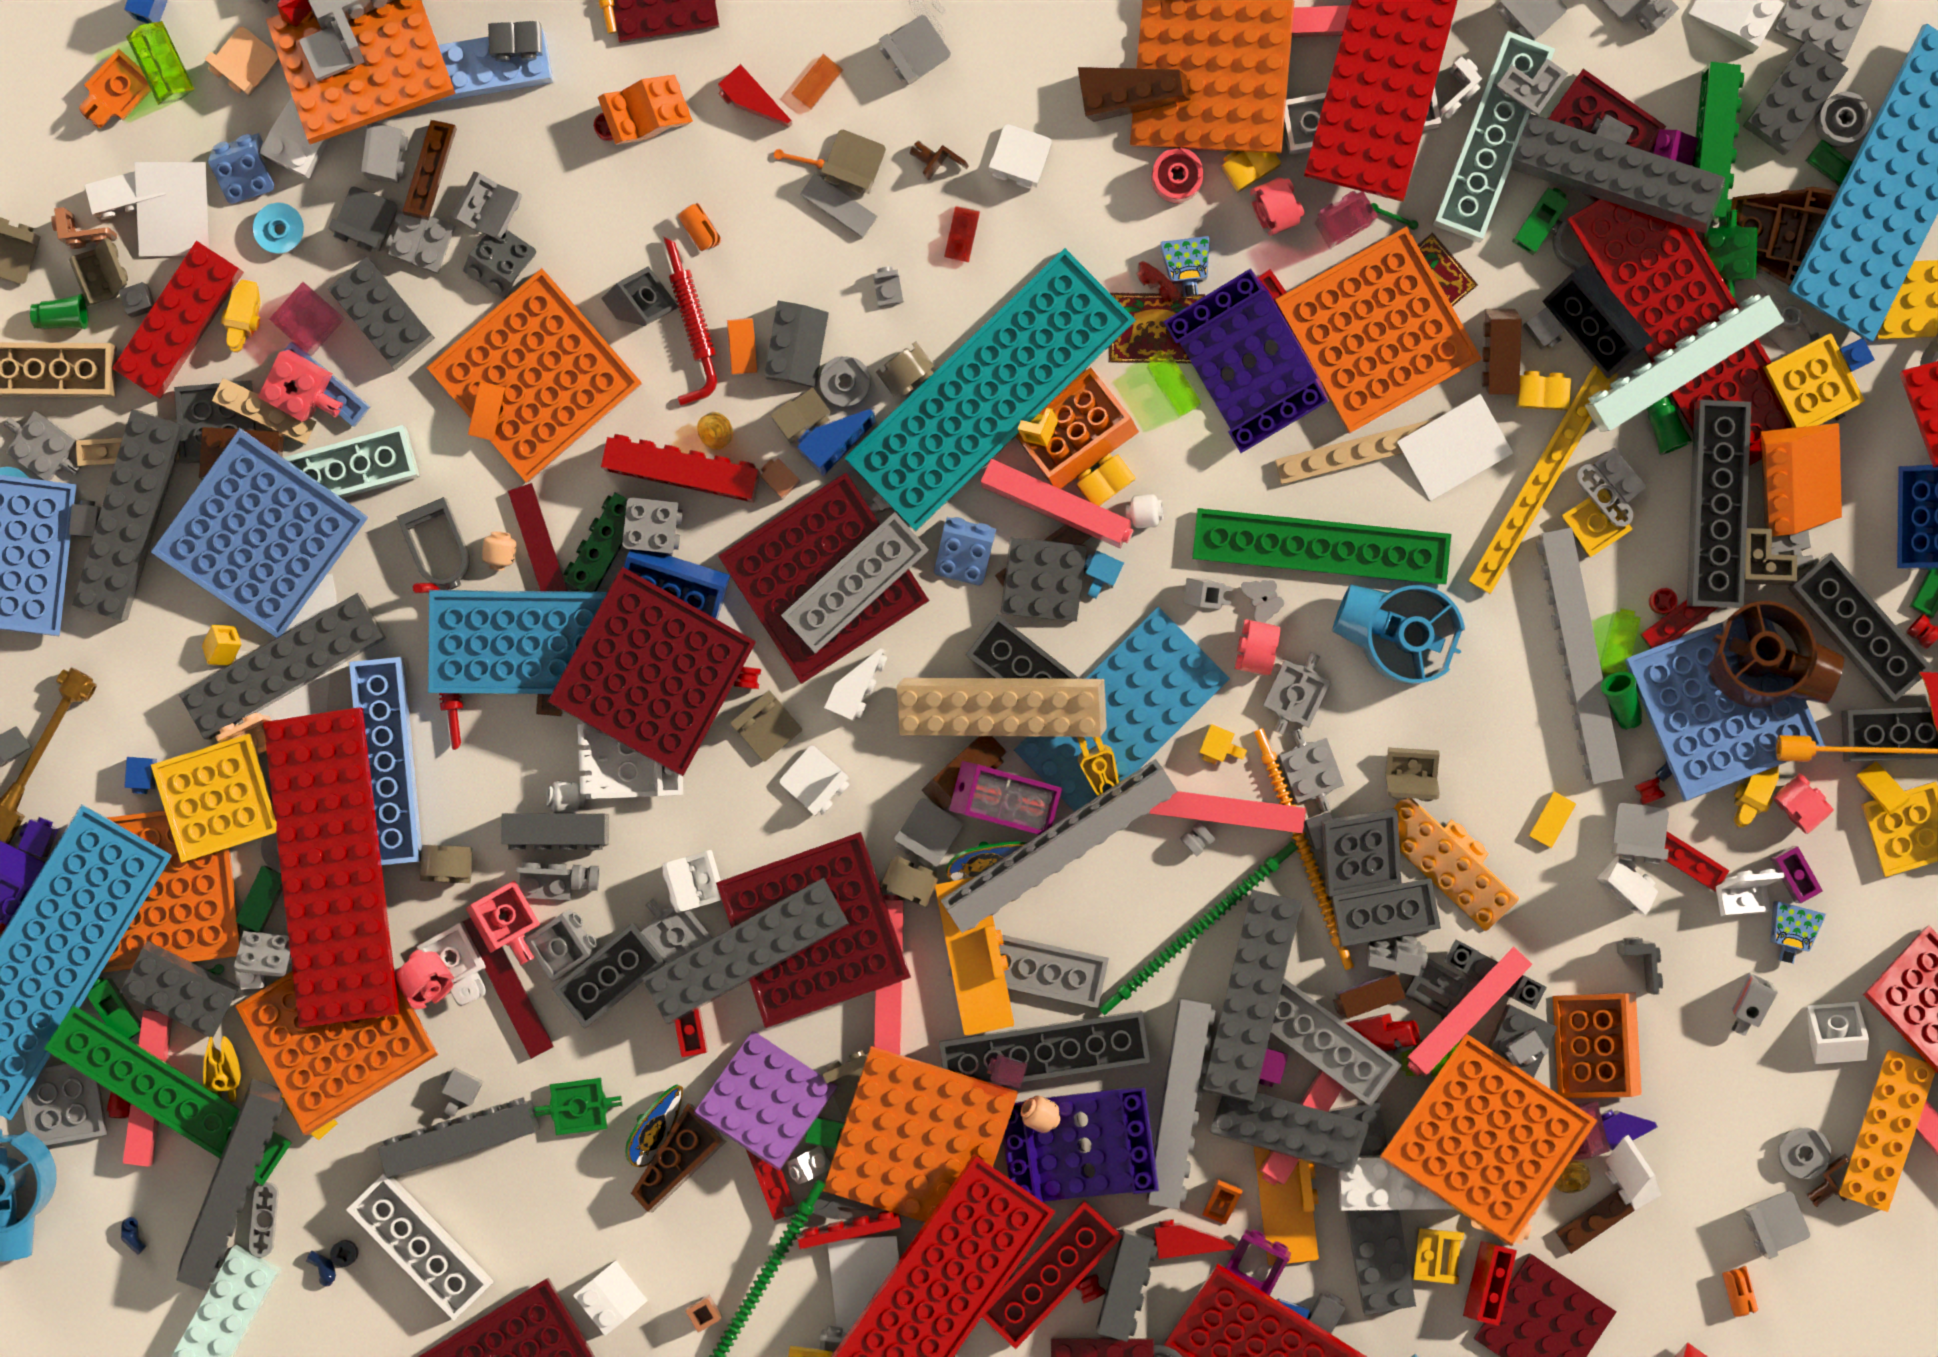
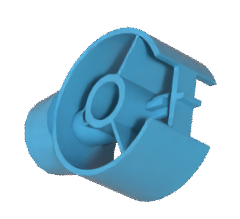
M1350 584L1341 601L1332 632L1364 648L1366 657L1371 665L1387 679L1403 684H1418L1435 680L1450 670L1449 665L1453 654L1461 653V650L1457 649L1456 646L1461 632L1465 630V625L1455 603L1444 593L1434 588L1411 585L1387 593ZM1407 591L1420 592L1431 596L1443 606L1428 620L1419 616L1407 618L1394 612L1380 609L1390 597ZM1447 611L1455 633L1442 668H1439L1434 674L1425 677L1421 651L1428 648L1441 653L1446 639L1434 635L1431 623ZM1410 623L1419 626L1422 631V641L1416 647L1408 644L1404 637V630ZM1372 633L1393 642L1402 652L1412 653L1416 679L1399 676L1390 671L1380 661L1373 646Z
M0 1129V1142H11V1145L18 1148L29 1159V1161L22 1164L15 1158L7 1157V1147H0V1175L6 1186L0 1184V1261H11L32 1255L35 1216L47 1206L53 1196L56 1187V1166L49 1149L32 1133L26 1131L20 1135H3L2 1129ZM31 1163L37 1178V1195L30 1212L25 1217L17 1219L16 1191L22 1188L26 1181L24 1166Z

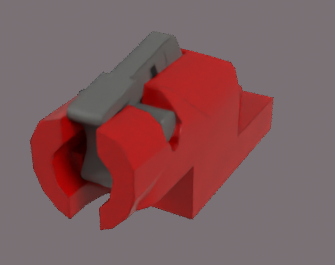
M1390 1013L1344 1022L1390 1057L1414 1048L1421 1042L1419 1028L1414 1020L1392 1021Z

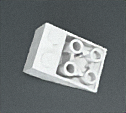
M880 648L834 685L824 708L851 721H854L856 717L861 718L866 707L863 700L866 694H872L877 683L873 679L877 670L882 672L887 661V657L884 656L885 651Z

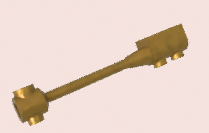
M71 667L69 671L63 669L59 674L56 682L60 684L58 690L62 699L16 782H13L0 798V840L7 844L11 843L25 818L23 814L17 812L25 785L72 702H81L82 700L88 702L96 690L97 684L92 682L93 678Z

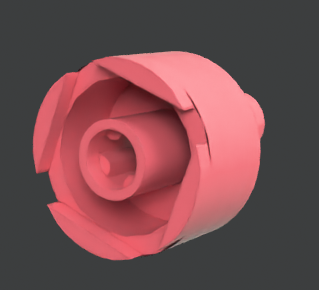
M1170 149L1163 152L1157 158L1152 170L1151 182L1154 190L1162 199L1168 202L1180 204L1190 200L1197 194L1203 181L1204 174L1201 161L1197 155L1187 149ZM1179 171H1181V172H1182V177H1181V178H1182L1183 180H1181V179H1179V178H1178L1177 180H1174V179H1173V175H1174V174H1173L1172 172L1178 173Z
M1278 177L1250 190V196L1255 194L1256 201L1252 202L1256 217L1263 229L1269 228L1270 231L1267 233L1269 236L1298 225L1300 217L1304 216V209L1299 201L1296 202L1294 198V186L1289 178L1283 179Z
M1245 619L1242 628V634H1245V637L1240 636L1237 651L1241 652V655L1237 654L1235 669L1261 675H1271L1276 657V647L1278 648L1280 627Z
M1799 773L1772 798L1781 810L1784 809L1789 816L1788 818L1802 832L1809 834L1834 809L1825 801L1826 797L1816 787L1812 789L1809 786L1810 782Z
M417 950L409 956V961L394 971L396 985L413 1009L426 1008L425 1003L430 1001L434 1004L439 1002L451 991L454 985L452 983L454 976L436 952L423 953L422 950Z

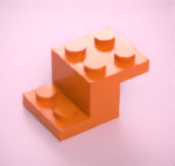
M675 74L641 79L622 91L604 93L597 97L615 145L649 140L669 128L685 126L693 122Z

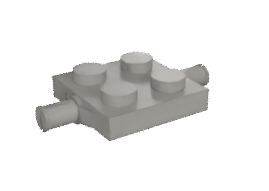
M34 411L22 426L11 419V417L6 420L7 422L4 423V427H7L16 434L14 441L6 451L9 456L45 481H51L55 473L61 468H64L73 476L78 473L77 471L81 467L69 460L71 450L75 446L77 439L37 411Z
M1310 652L1305 666L1296 665L1284 660L1262 705L1274 711L1280 717L1273 731L1278 732L1282 724L1279 731L1281 735H1283L1289 722H1297L1307 728L1310 727L1331 681L1319 676L1314 671L1320 656L1316 655L1313 660L1315 654Z
M1301 728L1294 730L1291 733L1296 746L1291 751L1278 755L1295 803L1307 799H1316L1321 813L1329 811L1331 808L1326 795L1332 790L1345 785L1328 739L1324 738L1316 742H1306Z
M654 898L650 900L652 905L649 902L645 905L655 917L651 924L643 929L641 933L667 964L713 939L690 910L677 913L673 906L662 910Z

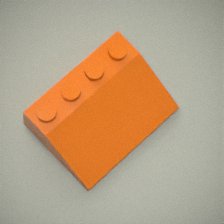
M1090 367L1046 407L1052 409L1058 419L1048 446L1025 442L1020 433L1016 438L1052 486L1061 489L1135 436L1139 431L1130 415ZM1046 408L1040 414L1044 415Z
M1839 424L1761 431L1764 524L1766 529H1772V536L1796 534L1841 518Z
M1636 992L1553 996L1554 1025L1557 1026L1555 1031L1558 1094L1563 1098L1634 1097L1642 1095Z

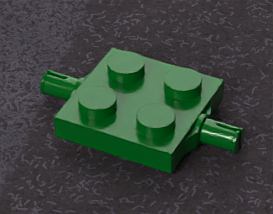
M1731 210L1730 214H1727L1726 225L1708 229L1707 234L1704 235V249L1730 293L1735 297V282L1743 279H1756L1757 228L1738 226L1737 210Z
M601 1077L550 1084V1105L535 1106V1111L545 1110L543 1112H536L535 1116L551 1115L555 1124L556 1135L607 1129V1110L610 1107H622V1102H612L622 1100V1096L606 1098Z

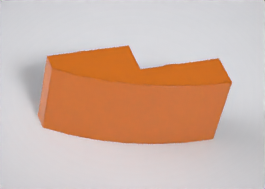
M753 319L727 320L731 374L756 373L757 361Z
M480 381L468 435L493 441L505 387Z

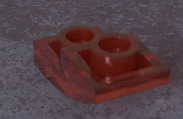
M955 206L944 257L969 262L980 216L979 210Z
M1144 261L1138 263L1139 271L1136 274L1143 286L1147 284L1151 290L1160 285L1161 288L1158 291L1165 302L1169 301L1172 306L1181 301L1182 295L1162 272Z

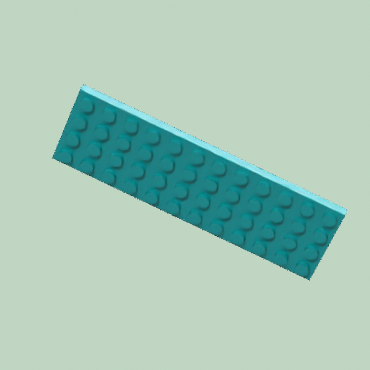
M1064 248L943 363L934 374L845 457V460L916 532L1019 434L1018 427L1021 420L1031 422L1131 327L1136 320Z

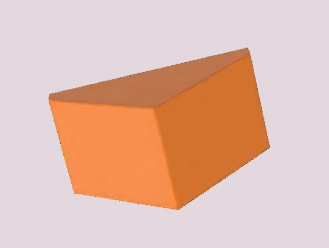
M1216 1178L1202 1215L1226 1225L1243 1190L1236 1185Z

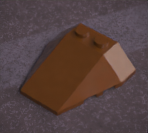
M1806 187L1805 189L1793 191L1783 190L1778 193H1760L1733 197L1731 210H1737V225L1743 228H1757L1756 267L1790 286L1838 191L1819 187Z

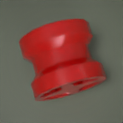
M742 667L737 680L734 682V687L759 689L760 684L757 680L761 674V669Z
M1659 777L1635 785L1636 791L1640 792V802L1642 805L1666 796L1665 792L1659 787Z
M1097 1274L1082 1279L1075 1286L1082 1294L1081 1300L1083 1304L1093 1301L1106 1293L1104 1287H1101L1098 1283L1099 1277Z

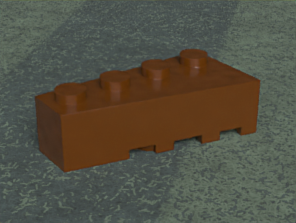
M1078 67L1085 116L1093 122L1191 100L1187 75L1180 70Z
M688 1103L682 1115L674 1124L668 1137L656 1152L657 1154L630 1193L647 1212L653 1213L727 1142L714 1127L694 1115L696 1108L692 1104Z

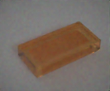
M822 54L791 94L812 110L840 76L843 69L826 55Z

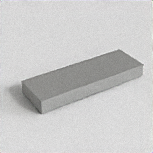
M815 173L800 193L801 196L862 238L877 219V215L830 183L824 181L823 178Z

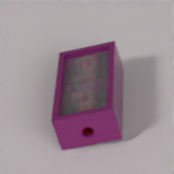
M962 761L949 811L1040 835L1053 825L1062 788Z

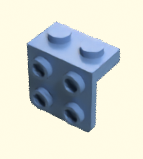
M259 133L242 135L236 141L230 143L226 141L220 142L213 147L209 156L208 163L226 200L231 204L271 192L274 189V182L259 153L263 144Z
M947 517L934 573L937 576L982 585L996 528H991L984 523L975 524L967 522L959 517Z

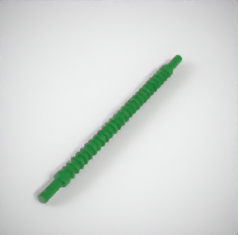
M1291 841L1276 855L1265 859L1264 865H1259V870L1254 869L1253 875L1248 874L1247 880L1242 879L1243 883L1236 885L1237 889H1231V894L1226 893L1225 899L1220 898L1221 902L1214 904L1215 908H1209V913L1204 912L1203 918L1198 917L1199 921L1197 923L1193 922V927H1187L1188 931L1181 932V937L1176 936V941H1171V946L1169 947L1165 946L1166 950L1164 952L1159 951L1160 955L1158 957L1155 955L1153 961L1149 960L1148 966L1143 965L1142 971L1137 970L1138 974L1136 976L1132 975V979H1127L1125 985L1121 984L1117 987V992L1098 1008L1105 1016L1123 999L1128 1000L1132 996L1131 992H1137L1138 986L1143 987L1142 983L1144 981L1148 982V977L1153 978L1154 972L1159 973L1160 967L1165 968L1164 964L1166 962L1170 963V958L1173 957L1175 959L1176 953L1181 954L1182 948L1187 949L1186 945L1188 943L1192 944V939H1198V934L1203 935L1204 929L1209 930V925H1214V920L1216 919L1220 920V915H1226V910L1231 911V906H1236V901L1238 900L1242 901L1243 895L1248 896L1247 892L1249 890L1252 891L1254 886L1258 887L1259 881L1264 882L1265 876L1270 877V872L1275 873L1280 868L1279 864L1298 849Z
M817 1180L805 1201H801L798 1205L799 1211L794 1212L795 1218H791L790 1221L792 1223L787 1224L788 1230L783 1231L784 1237H779L780 1243L775 1244L777 1249H773V1255L768 1256L769 1262H765L766 1267L761 1268L762 1274H758V1280L753 1281L754 1287L751 1286L749 1288L751 1292L746 1293L747 1299H743V1305L738 1306L740 1311L735 1312L736 1317L731 1318L732 1324L727 1325L729 1329L724 1330L725 1336L720 1337L721 1343H716L718 1348H714L712 1350L714 1355H709V1357H727L725 1353L730 1352L729 1346H734L733 1340L738 1339L736 1335L741 1334L740 1328L745 1327L744 1321L749 1320L747 1316L753 1314L751 1309L756 1308L755 1303L760 1302L759 1296L762 1297L764 1295L762 1291L767 1290L766 1284H770V1278L775 1277L773 1272L778 1271L777 1266L782 1265L781 1259H785L786 1256L784 1254L790 1251L788 1247L793 1246L792 1241L797 1240L796 1234L801 1233L799 1229L804 1228L803 1222H807V1216L812 1215L814 1211L813 1206L826 1185L822 1181Z

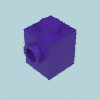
M38 817V820L29 819V822H25L21 828L19 836L22 839L18 848L39 857H47L58 828L52 826L53 821L43 817Z

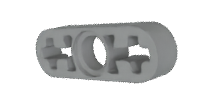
M1591 464L1580 467L1576 472L1578 485L1611 524L1616 527H1624L1630 524L1633 519L1631 507L1598 468ZM1583 470L1594 473L1592 479L1595 483H1598L1599 480L1603 483L1596 487L1593 493L1589 488L1594 485L1589 480L1586 482L1582 480L1584 477ZM1600 489H1608L1611 492V500L1608 503H1602L1598 500L1597 494ZM1616 499L1619 504L1615 505V507L1619 511L1625 510L1627 512L1625 522L1622 519L1619 521L1615 519L1617 512L1613 508L1609 512L1606 509Z
M265 1182L263 1186L261 1184L258 1185L253 1195L249 1250L252 1255L259 1258L269 1255L274 1248L279 1191L270 1182ZM265 1187L268 1188L270 1193H273V1196L267 1199V1206L272 1205V1210L269 1208L258 1209V1204L264 1205V1196H260V1192L264 1191ZM262 1212L267 1213L271 1218V1222L267 1227H261L257 1223V1216ZM256 1230L259 1232L270 1231V1235H264L263 1242L268 1244V1248L263 1249L262 1252H259V1248L255 1247V1243L259 1242L261 1234H255Z

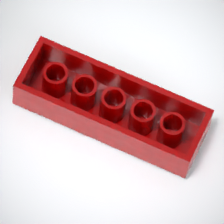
M196 240L112 369L161 399L244 271Z
M614 434V438L607 437L601 468L606 472L742 501L755 502L761 473L756 469L754 463L740 461L739 465L732 464L729 458L715 455L714 459L706 458L705 453L690 450L689 454L681 453L679 447L664 445V449L657 448L654 442L639 439V443L631 442L628 436Z
M1083 1199L1009 1277L982 1318L1016 1350L1122 1238L1121 1233Z

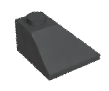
M649 266L619 281L601 298L616 319L641 326H646L678 308L677 303Z

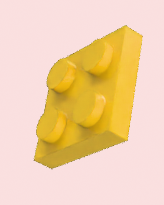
M1606 489L1598 491L1597 497L1600 502L1608 503L1611 500V496ZM1589 497L1561 516L1568 528L1572 527L1574 537L1589 558L1633 530L1630 524L1624 527L1612 525ZM1615 502L1611 506L1606 507L1608 512L1612 508L1617 512L1615 517L1617 521L1621 519L1624 522L1626 521L1622 512L1615 507Z

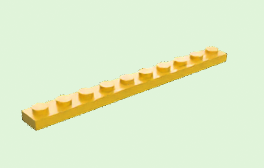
M1595 364L1593 365L1470 576L1469 583L1488 594L1492 593L1592 421L1590 414L1585 408V405L1590 403L1588 398L1599 391H1609L1611 388L1610 384L1618 376L1617 373L1607 379Z

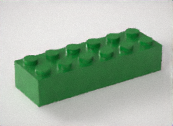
M1710 62L1702 70L1695 133L1698 142L1692 166L1725 177L1724 191L1711 224H1718L1731 211L1732 201L1728 199V191L1733 188L1734 174H1731L1730 171L1731 164H1735L1737 149L1733 148L1734 138L1737 139L1739 133V123L1735 122L1736 113H1740L1742 98H1738L1739 88H1742L1744 84V73L1741 72V65Z

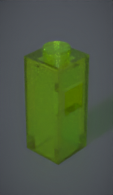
M1160 351L1148 359L1150 363L1146 367L1179 419L1201 405L1202 402L1169 351L1164 355Z
M1620 608V612H1612L1600 661L1602 673L1611 675L1616 672H1628L1625 659L1632 656L1641 617L1635 616V611Z

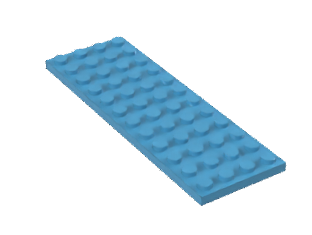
M1929 24L1922 25L1787 290L1790 294L1868 342L1874 341L1938 214V30Z
M83 804L80 805L0 937V1115L10 1121L51 1056V1053L46 1051L44 1047L72 1005L74 1004L80 1008L172 857L170 853Z

